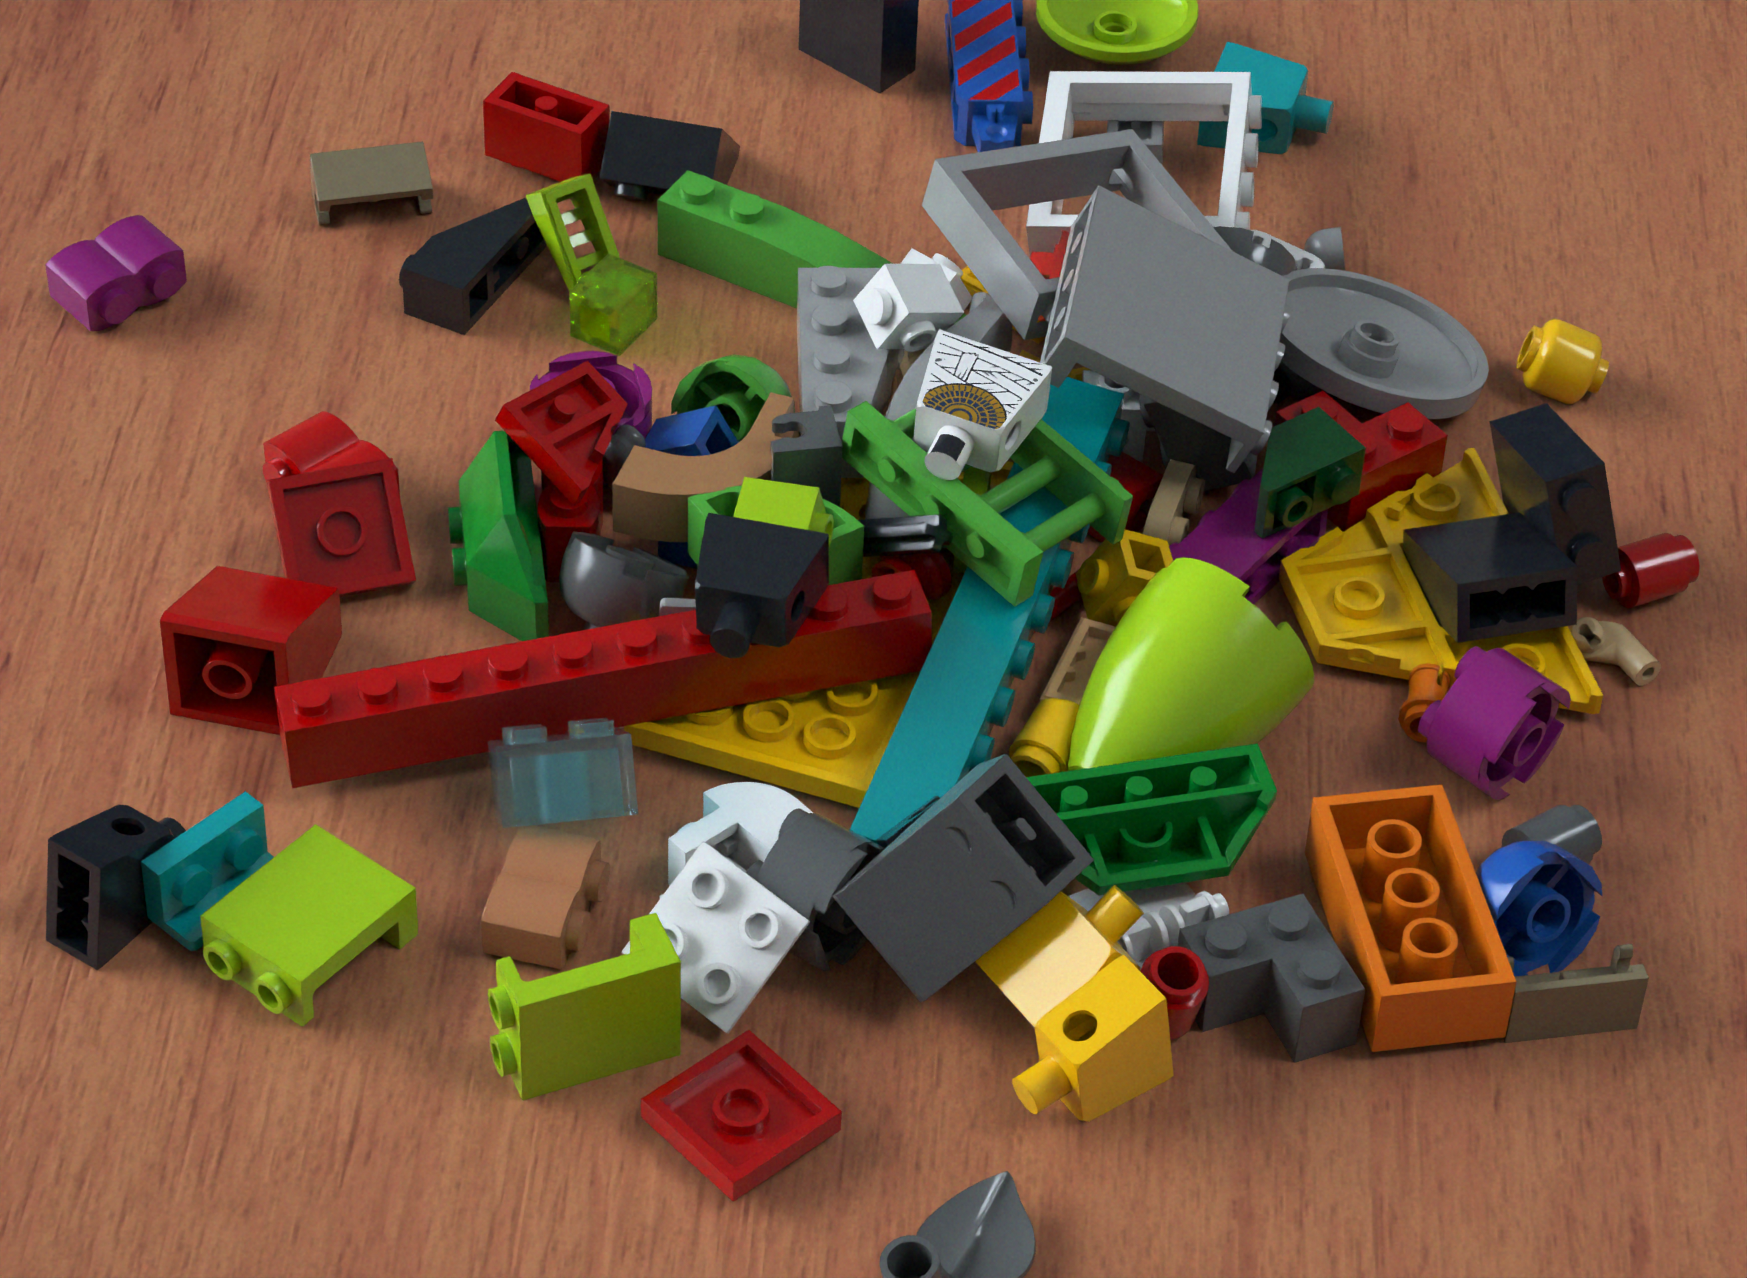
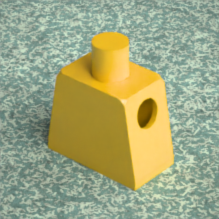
M1113 885L1089 911L1060 891L1049 903L975 962L1035 1027L1043 1015L1124 954L1139 971L1141 970L1136 961L1117 941L1137 922L1144 912L1116 885Z
M1124 954L1038 1020L1035 1025L1039 1062L1014 1077L1012 1084L1018 1098L1032 1114L1041 1112L1060 1099L1078 1120L1090 1122L1166 1082L1174 1074L1167 1000L1165 996Z

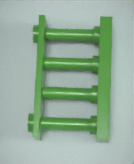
M867 401L847 411L842 439V458L909 516L941 515L946 518L947 530L953 533V539L951 544L945 547L1014 607L1033 596L1042 555L1046 550L1088 524L1113 545L1123 538L1133 495L1118 480L1105 473L1042 419L1010 457L1023 470L984 494L978 495L959 479H941L927 469L924 462L927 452L912 440L914 438L916 408L894 421L887 419ZM965 464L962 472H964L972 466ZM1043 487L1068 506L1026 533L1018 531L1000 515L1003 511Z

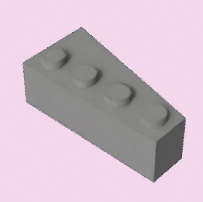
M835 266L798 268L797 346L800 412L818 411L819 406L831 405L842 442L847 411L864 401L871 404L881 414L883 408L887 407L892 391V381L896 369L899 370L904 349H876L853 301L881 268H838ZM842 458L841 478H863L856 469Z

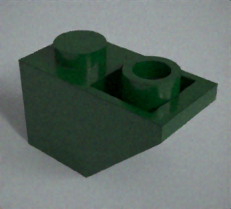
M1320 407L1272 427L1260 484L1254 531L1262 539L1287 527H1293L1306 518L1332 506L1343 504L1352 497L1359 495L1366 447Z

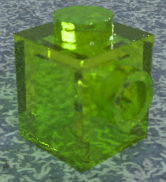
M607 254L590 271L584 272L577 280L576 285L569 290L570 336L615 355L621 356L657 320V273L611 254Z

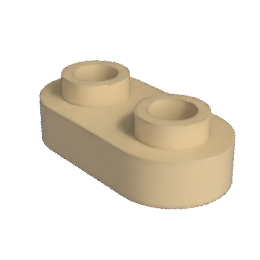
M1172 459L1169 461L1151 504L1143 534L1167 540L1169 546L1174 542L1180 543L1187 537L1189 519L1186 518L1187 513L1197 515L1205 488V480L1196 478V465Z

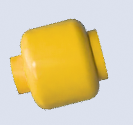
M1554 318L1546 322L1541 328L1534 325L1530 329L1519 352L1516 368L1523 371V382L1531 391L1564 404L1572 405L1578 402L1587 391L1594 394L1599 391L1606 377L1609 361L1601 358L1602 341L1600 337L1590 331Z

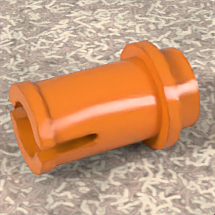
M1420 664L1413 668L1409 675L1408 699L1404 701L1399 710L1398 720L1401 728L1408 737L1418 742H1427V738L1418 732V725L1422 715L1433 702L1437 700L1442 701L1449 690L1450 677L1446 670L1440 674L1439 683L1437 684L1440 666L1436 664Z

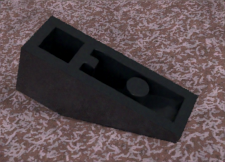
M527 198L433 235L414 255L408 256L399 274V284L403 288L404 314L465 335L547 246L532 215Z

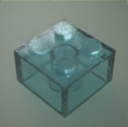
M608 718L568 721L569 733L547 735L546 726H542V724L502 727L503 740L488 741L495 820L503 828L638 815L631 733L619 728L614 729V721L608 720Z

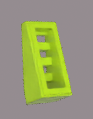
M591 174L576 176L526 195L532 215L575 303L629 283ZM571 199L575 208L560 213L557 203ZM581 220L585 230L568 236L565 225ZM591 241L595 251L576 258L573 248ZM601 262L606 272L584 280L581 270Z

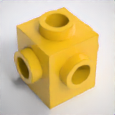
M1126 529L1124 530L1122 540L1114 545L1105 539L1095 552L1083 562L1076 573L1077 584L1081 592L1087 619L1116 627L1131 603L1159 570L1168 567L1173 562L1168 541Z

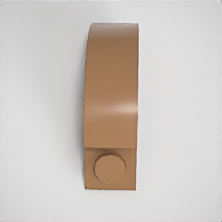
M770 392L748 434L733 447L715 454L681 456L634 445L612 484L613 531L655 541L688 542V497L727 489L726 487L742 486L744 477L771 481V441L785 437H801V433L797 431H788L786 433L772 432V420L783 414L794 413V398Z

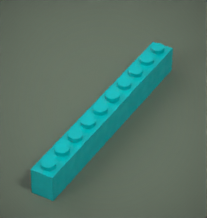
M1069 377L1065 378L1059 388L1050 384L1047 410L1041 419L1110 476L1112 465L1107 463L1110 455L1120 457L1130 427L1129 421L1121 419L1124 393ZM1014 462L1007 479L1022 471L1023 468ZM1043 487L1003 511L1000 515L1018 531L1026 533L1068 506ZM1089 524L1043 552L1033 596L1015 607L973 570L967 567L851 825V831L878 844L876 840L934 796L941 798L976 765L991 759L995 738L990 737V733L994 725L1004 727L1007 723L1015 697V690L1010 689L1014 678L1024 680L1028 674L1035 650V643L1030 642L1034 631L1042 634L1045 633L1055 602V597L1050 596L1053 586L1064 588L1074 559V552L1069 551L1073 541L1080 544L1084 542Z

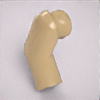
M1583 617L1577 620V625H1571L1570 632L1586 661L1618 665L1639 686L1650 683L1659 674L1661 663L1622 624Z

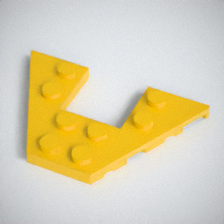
M1475 448L1465 450L1462 461L1439 475L1432 477L1427 473L1416 480V485L1412 489L1396 491L1366 510L1365 519L1342 532L1336 527L1321 536L1314 546L1301 548L1281 560L1279 581L1317 663L1409 680L1410 672L1418 665L1426 663L1436 664L1440 666L1437 684L1439 683L1440 674L1446 670L1450 677L1449 688H1451L1457 680L1455 678L1456 667L1467 651L1475 646L1480 647L1486 652L1494 648H1503L1569 692L1571 698L1569 709L1559 703L1558 708L1599 714L1603 694L1568 626L1457 643L1442 626H1439L1403 553V530L1509 514Z

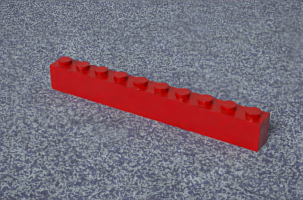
M915 570L828 585L789 645L778 648L751 643L748 652L740 658H728L714 650L710 643L711 635L703 634L697 629L696 609L275 686L274 692L281 742L292 788L921 671L932 647V611Z

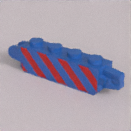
M947 0L948 12L945 14L944 24L954 140L964 146H976L978 152L1021 146L1022 124H1032L1033 94L1032 91H1028L1030 77L1029 58H1025L1026 28L1022 26L1023 0Z

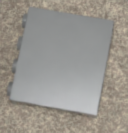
M1098 185L1070 229L1040 363L1052 366L1050 384L1057 388L1061 386L1074 365L1078 363L1230 437L1231 443L1226 469L1235 473L1249 453L1256 456L1261 452L1272 430V422L1266 418L1279 388V383L1273 381V376L1285 351V345L1280 343L1279 340L1291 314V307L1286 305L1289 279Z

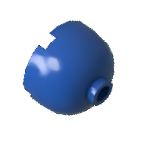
M1547 841L1513 842L1497 849L1480 864L1476 871L1507 957L1514 958V976L1528 975L1527 972L1548 964L1550 973L1564 970L1584 951L1597 930L1600 916L1593 912L1592 909L1595 902L1594 891L1603 896L1602 883L1592 866L1557 845Z

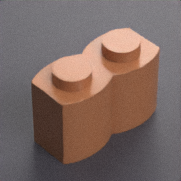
M523 823L512 840L503 870L490 891L481 919L483 953L501 957L510 956L515 960L562 969L568 960L571 950L580 952L585 945L589 931L590 913L588 909L592 901L601 902L603 900L609 881L610 864L601 861L600 839Z

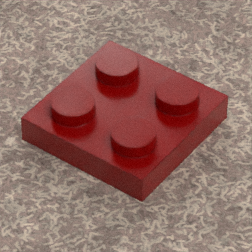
M393 458L268 479L267 488L285 578L339 588L340 597L409 585L416 582Z
M750 1030L745 1031L641 1098V1118L733 1202L841 1130L842 1111Z

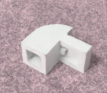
M734 782L703 792V818L684 825L676 834L668 838V885H671L702 841H705L723 856L730 858L747 871L756 861L761 860L764 862L778 840L783 821L791 811L800 808L808 813L813 812L790 793L763 783Z

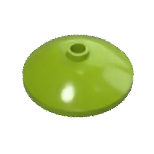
M1036 0L1038 23L1055 43L1076 56L1106 64H1138L1168 55L1191 38L1197 26L1199 12L1197 0Z

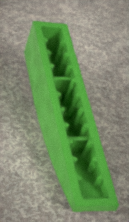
M689 170L657 200L658 255L794 308H797L798 268H819L822 266L882 268L884 264H893L843 234L787 207ZM963 313V315L957 321L966 316V314Z

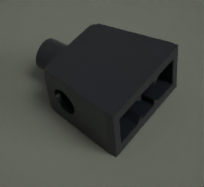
M708 513L695 580L697 629L703 634L711 635L710 643L714 650L728 658L743 657L748 652L751 643L778 648L789 645L829 584V534Z
M116 805L48 839L46 941L96 970L103 967L152 923L147 916L141 861L186 831L184 827L173 818L167 817L157 822L128 805Z

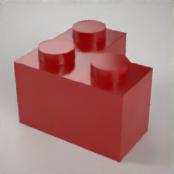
M1325 391L1318 392L1276 411L1274 426L1320 407L1366 447L1359 495L1352 497L1343 504L1335 505L1328 509L1327 518L1342 531L1365 519L1366 510L1396 491L1412 489L1416 485V480L1428 473L1435 477L1442 473L1448 435L1409 402L1364 423L1358 421Z

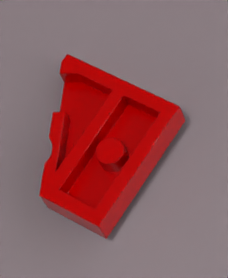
M587 360L503 404L495 421L574 506L582 500L589 488L597 466L608 448L611 437L628 403Z

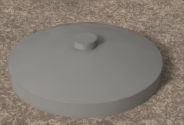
M1308 268L1294 270L1283 276L1289 279L1286 305L1291 307V314L1280 335L1279 342L1285 345L1281 361L1311 384L1349 403L1383 414L1409 402L1428 419H1443L1460 415L1472 408L1477 402L1489 372L1485 352L1474 336L1461 323L1435 304L1392 283L1350 271Z

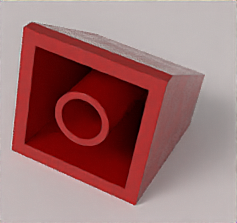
M216 566L165 610L160 619L170 715L280 735L274 687L323 677L342 636L339 588Z

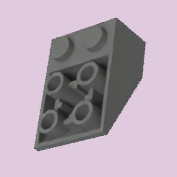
M1003 754L976 765L832 897L920 1002H924L1049 903L1094 859L1007 754Z

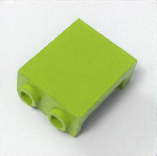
M316 824L200 915L204 945L203 956L209 968L221 979L233 980L254 994L269 1011L275 1014L282 1013L300 1026L306 1025L314 1018L313 993L379 937L401 949L418 935L416 888Z
M657 913L630 920L629 954L532 981H523L510 956L496 960L497 987L488 989V1001L493 1020L499 1029V1034L490 1036V1048L499 1075L501 1077L511 1075L522 1101L681 1055V961Z

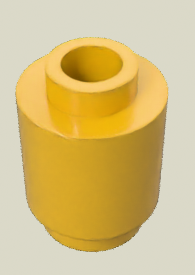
M1047 698L1038 703L1009 748L1010 759L1025 777L1067 771L1071 736L1079 708L1077 703L1068 699Z

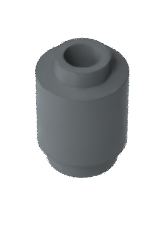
M1557 805L1507 830L1502 838V847L1520 841H1547L1565 849L1589 864L1594 854L1602 846V835L1597 821L1586 808L1580 805H1572L1570 807Z

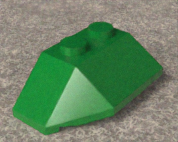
M494 431L458 481L460 506L448 507L450 544L462 543L463 547L452 549L454 586L466 585L470 612L520 641L548 637V599L531 459L505 431Z
M1258 743L1026 777L1094 859L1074 879L1098 896L1105 895L1113 885L1126 892L1229 876L1275 802L1277 795L1276 786Z

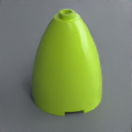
M1176 558L1168 567L1159 570L1131 603L1101 652L1078 708L1071 736L1067 771L1259 743L1300 704L1313 687V666L1303 643L1288 622H1280L1276 627L1257 606L1244 597L1249 591V585L1210 563L1193 558Z

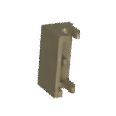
M423 141L310 154L311 192L318 225L330 224L328 210H330L331 205L367 201L369 203L417 196L421 214L432 213L430 199H433V187Z
M1617 945L1613 951L1611 964L1607 967L1515 976L1516 987L1506 1036L1503 1037L1504 1042L1512 1043L1637 1029L1649 977L1643 964L1630 965V960L1633 957V945ZM1507 957L1508 960H1509L1510 966H1511V968H1512V971H1513V970H1514V958H1513V957Z

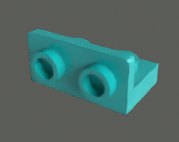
M245 791L141 861L148 918L188 950L196 951L204 946L200 915L274 858L267 848L264 805Z

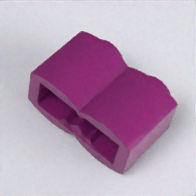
M142 215L126 217L113 223L94 240L74 243L59 251L45 264L50 296L89 331H101L114 324H119L126 320L139 306H149L161 302L174 295L187 282L183 250Z

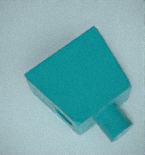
M1226 43L1214 72H1251L1252 95H1262L1261 129H1251V133H1258V152L1272 154L1287 152L1297 128L1327 134L1332 119L1334 101L1306 96L1309 71L1304 65L1236 43ZM1199 121L1197 145L1225 148L1228 121Z

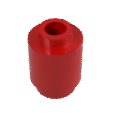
M1662 533L1618 547L1621 571L1602 577V581L1610 597L1617 599L1626 608H1633L1685 591L1689 583L1695 582L1699 576V559L1693 544L1687 537Z
M1171 946L1151 954L1143 963L1140 972L1165 996L1167 1000L1170 1040H1174L1185 1035L1192 1027L1208 992L1209 978L1204 964L1198 955L1187 948Z

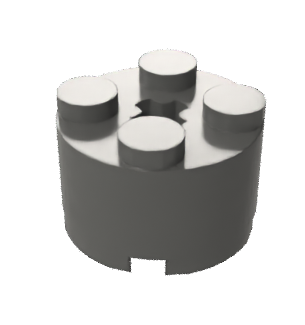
M800 808L794 809L787 815L781 825L778 840L764 862L761 860L756 861L749 867L746 873L810 921L789 950V953L823 971H831L828 962L833 960L844 965L859 952L868 940L832 896L885 848L818 813H808Z

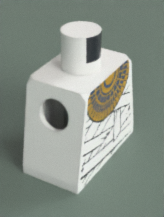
M939 329L934 340L917 401L913 438L917 445L923 450L928 451L924 460L927 469L936 477L945 480L958 478L965 464L988 472L999 471L1044 416L1048 406L1052 366Z

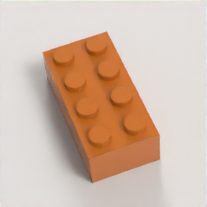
M1443 784L1313 797L1305 856L1334 942L1365 988L1360 1019L1371 1052L1505 1037L1516 979Z

